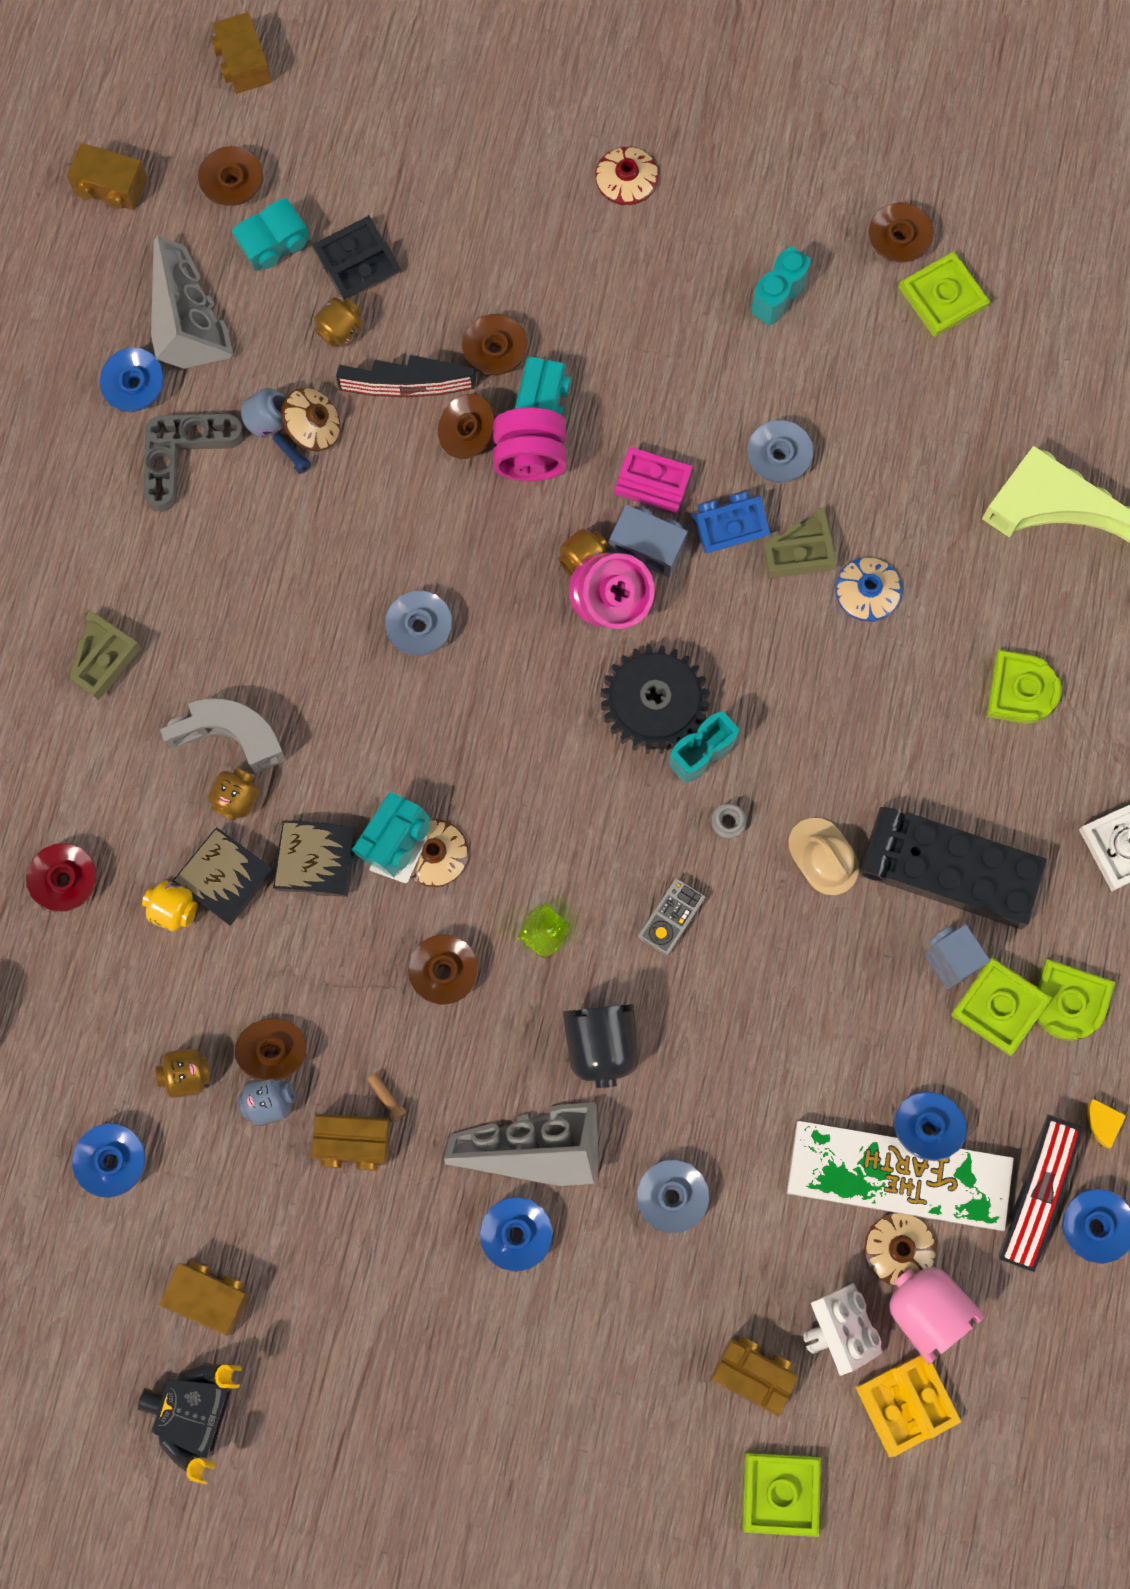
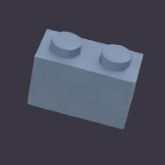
M626 505L609 539V552L629 554L642 561L647 568L670 577L686 545L688 531L674 520L667 519L664 521L654 517L646 508L640 506L633 508Z
M951 925L938 933L929 942L931 948L924 954L947 991L978 972L990 962V959L967 925L962 926L958 930Z

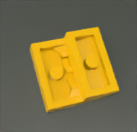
M921 1355L905 1361L855 1387L889 1457H895L920 1442L932 1439L961 1423L933 1364L928 1365Z

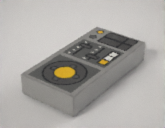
M676 878L638 935V939L668 957L705 900V896Z

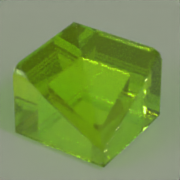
M545 903L529 912L518 934V938L540 957H547L559 951L570 924Z

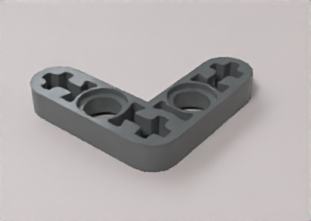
M230 414L161 415L150 419L145 430L144 497L149 506L155 511L163 512L171 509L176 503L178 450L234 448L240 445L244 438V430L240 420ZM193 425H200L204 428L203 435L198 439H190L186 436L187 430ZM210 425H213L215 430L213 431L214 438H211ZM177 426H179V433L181 436L180 439H178L175 434L178 433L176 428ZM226 426L233 427L234 431L230 433V437H225L223 434L226 431ZM161 427H166L168 431L164 433V438H158L156 434L160 432ZM161 456L169 458L170 464L165 470L158 471L153 469L152 464L156 458ZM157 480L162 481V486L166 492L160 501H157L154 496L159 492Z

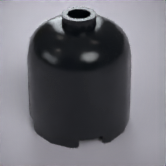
M634 1004L563 1011L570 1065L578 1078L584 1081H595L596 1088L617 1086L616 1079L626 1077L633 1072L637 1065Z

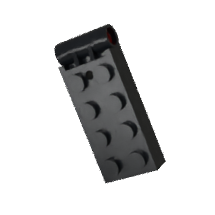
M880 807L859 874L867 879L881 882L1022 930L1029 923L1047 859L908 812L904 814L896 809ZM911 850L915 851L917 856L912 855Z

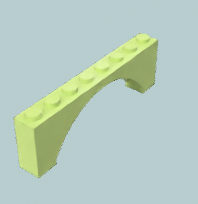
M1035 446L1031 448L988 506L982 518L1009 538L1014 531L1031 526L1071 523L1105 530L1130 543V506L1122 505L1113 499L1107 490L1095 487L1086 481L1077 470L1066 468L1057 462L1051 453L1039 450Z

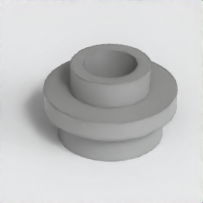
M723 804L713 812L711 825L715 833L720 837L727 839L735 838L745 829L746 816L737 805ZM724 817H731L734 819L735 825L726 827L723 825L722 819Z

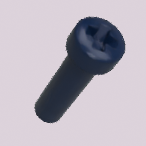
M281 433L274 435L273 441L293 462L297 473H305L310 468L311 462L306 457H302Z

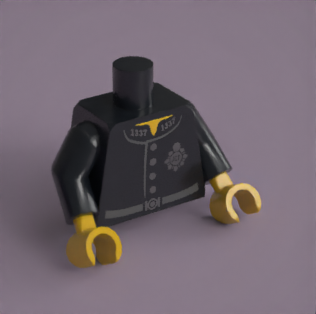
M203 1363L182 1370L177 1378L168 1379L164 1393L144 1388L140 1396L138 1410L157 1415L152 1433L159 1436L158 1440L161 1448L177 1466L187 1472L190 1481L207 1485L208 1481L204 1480L202 1476L205 1467L215 1469L216 1467L214 1462L201 1459V1457L207 1459L213 1456L232 1389L240 1387V1384L232 1382L231 1377L233 1371H242V1367L239 1365Z

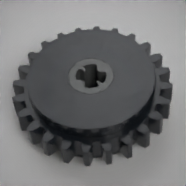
M650 645L646 646L645 654L642 655L637 649H633V658L629 659L627 656L622 655L620 661L622 666L619 667L615 664L611 666V672L614 677L606 675L604 678V684L610 687L601 688V697L608 699L601 702V710L609 711L604 715V722H614L610 732L612 735L621 732L620 742L622 744L626 743L629 739L633 741L632 750L636 751L641 744L645 745L646 754H650L652 747H658L659 753L664 754L666 745H670L673 750L678 741L688 736L689 732L692 734L698 732L699 726L696 723L702 724L706 720L707 716L701 713L708 711L710 706L709 702L703 701V699L709 697V689H701L706 684V677H696L700 667L695 665L690 668L688 666L690 659L688 655L683 657L682 660L678 659L677 649H674L670 655L665 654L664 646H660L658 653H653ZM650 695H654L656 699H661V703L656 705L654 700L649 701Z

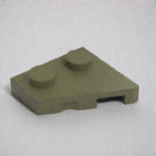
M819 508L810 519L801 524L797 522L788 527L785 533L775 535L764 542L763 553L769 579L836 569L837 563L825 508Z
M89 610L85 618L88 622L84 639L80 638L77 647L78 656L72 665L69 678L84 691L100 700L142 647L128 635Z

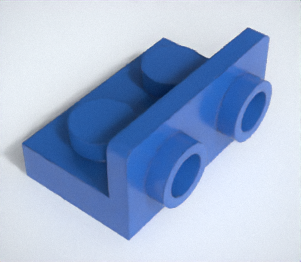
M749 490L731 494V501L718 504L717 499L698 504L699 510L690 512L692 519L696 521L704 553H711L770 535L760 495H750Z

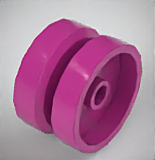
M519 408L499 414L493 420V439L496 444L493 449V467L497 474L518 481H541L557 477L566 470V447L563 446L566 442V420L560 414L540 408Z
M599 553L587 557L576 567L570 578L569 597L572 608L583 621L592 626L613 629H625L634 626L647 616L654 602L655 586L650 571L642 561L629 554Z

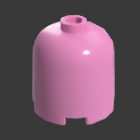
M928 1267L915 1273L910 1268L894 1282L899 1288L891 1297L889 1304L890 1313L928 1365L937 1359L933 1354L935 1349L942 1354L972 1329L968 1323L972 1318L977 1324L985 1318L980 1309L942 1269Z

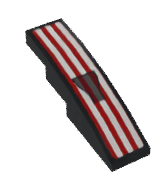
M410 355L407 366L374 360L372 371L339 364L336 374L339 391L370 396H436L475 389L476 386L474 368Z
M1047 1114L1022 1177L1023 1185L1010 1215L1011 1223L998 1254L1000 1260L1035 1272L1073 1165L1083 1131L1082 1126Z

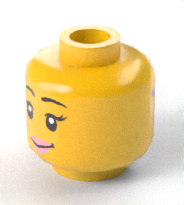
M164 880L155 888L152 886L148 888L144 895L142 906L146 907V918L150 923L176 932L182 927L187 928L191 924L198 908V902L194 901L192 892L189 889Z

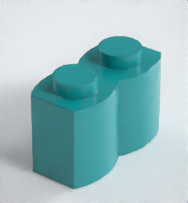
M283 198L270 204L260 214L243 220L231 230L235 242L255 271L273 267L282 255L300 251L310 239L307 226L288 198Z
M793 246L780 253L774 263L773 270L766 273L755 287L751 314L768 325L777 322L784 315L788 301L796 298L804 289L811 258Z
M724 711L711 715L701 724L697 733L684 737L674 746L670 755L669 767L683 783H689L698 779L708 769L710 762L725 757L733 749L740 729Z

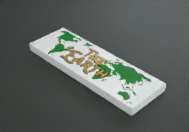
M797 1121L786 1194L1005 1231L1013 1158L959 1149L958 1152L948 1159L939 1161L923 1160L909 1153L898 1141V1138Z

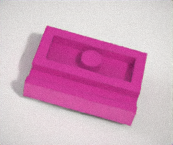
M629 447L614 488V495L678 514L693 466Z

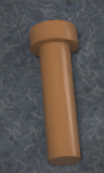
M372 1074L367 1080L388 1110V1117L391 1122L398 1121L406 1114V1110L403 1106H398L378 1074Z

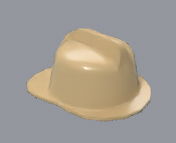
M823 818L802 820L792 829L789 836V851L811 886L816 891L825 895H839L847 892L858 878L859 862L855 852L840 830L832 822Z

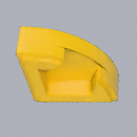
M1091 1099L1087 1108V1118L1089 1119L1091 1130L1095 1139L1102 1146L1110 1149L1126 1116L1095 1099Z

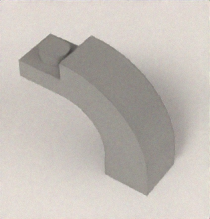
M203 699L188 703L192 714L191 717H177L169 721L166 727L160 729L164 742L170 750L211 735L229 737L242 746L254 773L287 761L269 724L257 712L235 701Z

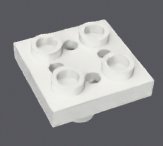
M1130 805L1079 829L1111 891L1130 884ZM1110 849L1111 855H1113L1116 852L1115 857H1110L1107 853V850Z
M854 1283L811 1302L820 1326L806 1330L803 1335L804 1342L806 1343L818 1338V1341L806 1346L812 1354L829 1348L840 1376L853 1372L883 1354L880 1336L870 1323L866 1313L865 1300L861 1293L857 1291Z

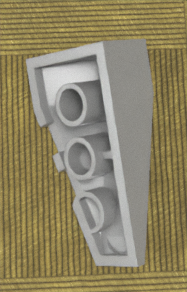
M156 236L154 239L151 337L156 359L183 369L229 359L233 355L228 329L224 321L217 320L211 308L215 304L210 295H204L198 283L201 276L186 247L160 236Z
M596 1103L560 1104L549 1107V1114L529 1119L527 1113L516 1116L517 1122L498 1127L496 1124L490 1123L450 1134L444 1156L445 1164L556 1186L594 1184L599 1161Z

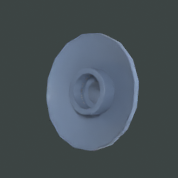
M786 420L769 421L759 426L750 436L747 446L748 461L754 472L763 479L775 483L791 482L801 477L810 467L814 455L813 444L807 432L796 423ZM780 452L785 458L778 460L774 458L773 454Z
M410 591L400 595L389 606L385 616V631L390 642L399 651L412 656L428 655L439 650L447 642L452 631V615L447 604L438 595L427 591ZM416 623H424L426 625L425 629L421 632L415 631L413 627Z
M664 1160L651 1166L641 1177L637 1189V1206L644 1220L654 1229L665 1233H683L695 1227L705 1216L709 1204L708 1186L702 1174L691 1164L680 1160ZM669 1190H674L678 1193L679 1201L677 1203L670 1204L666 1201L665 1195Z

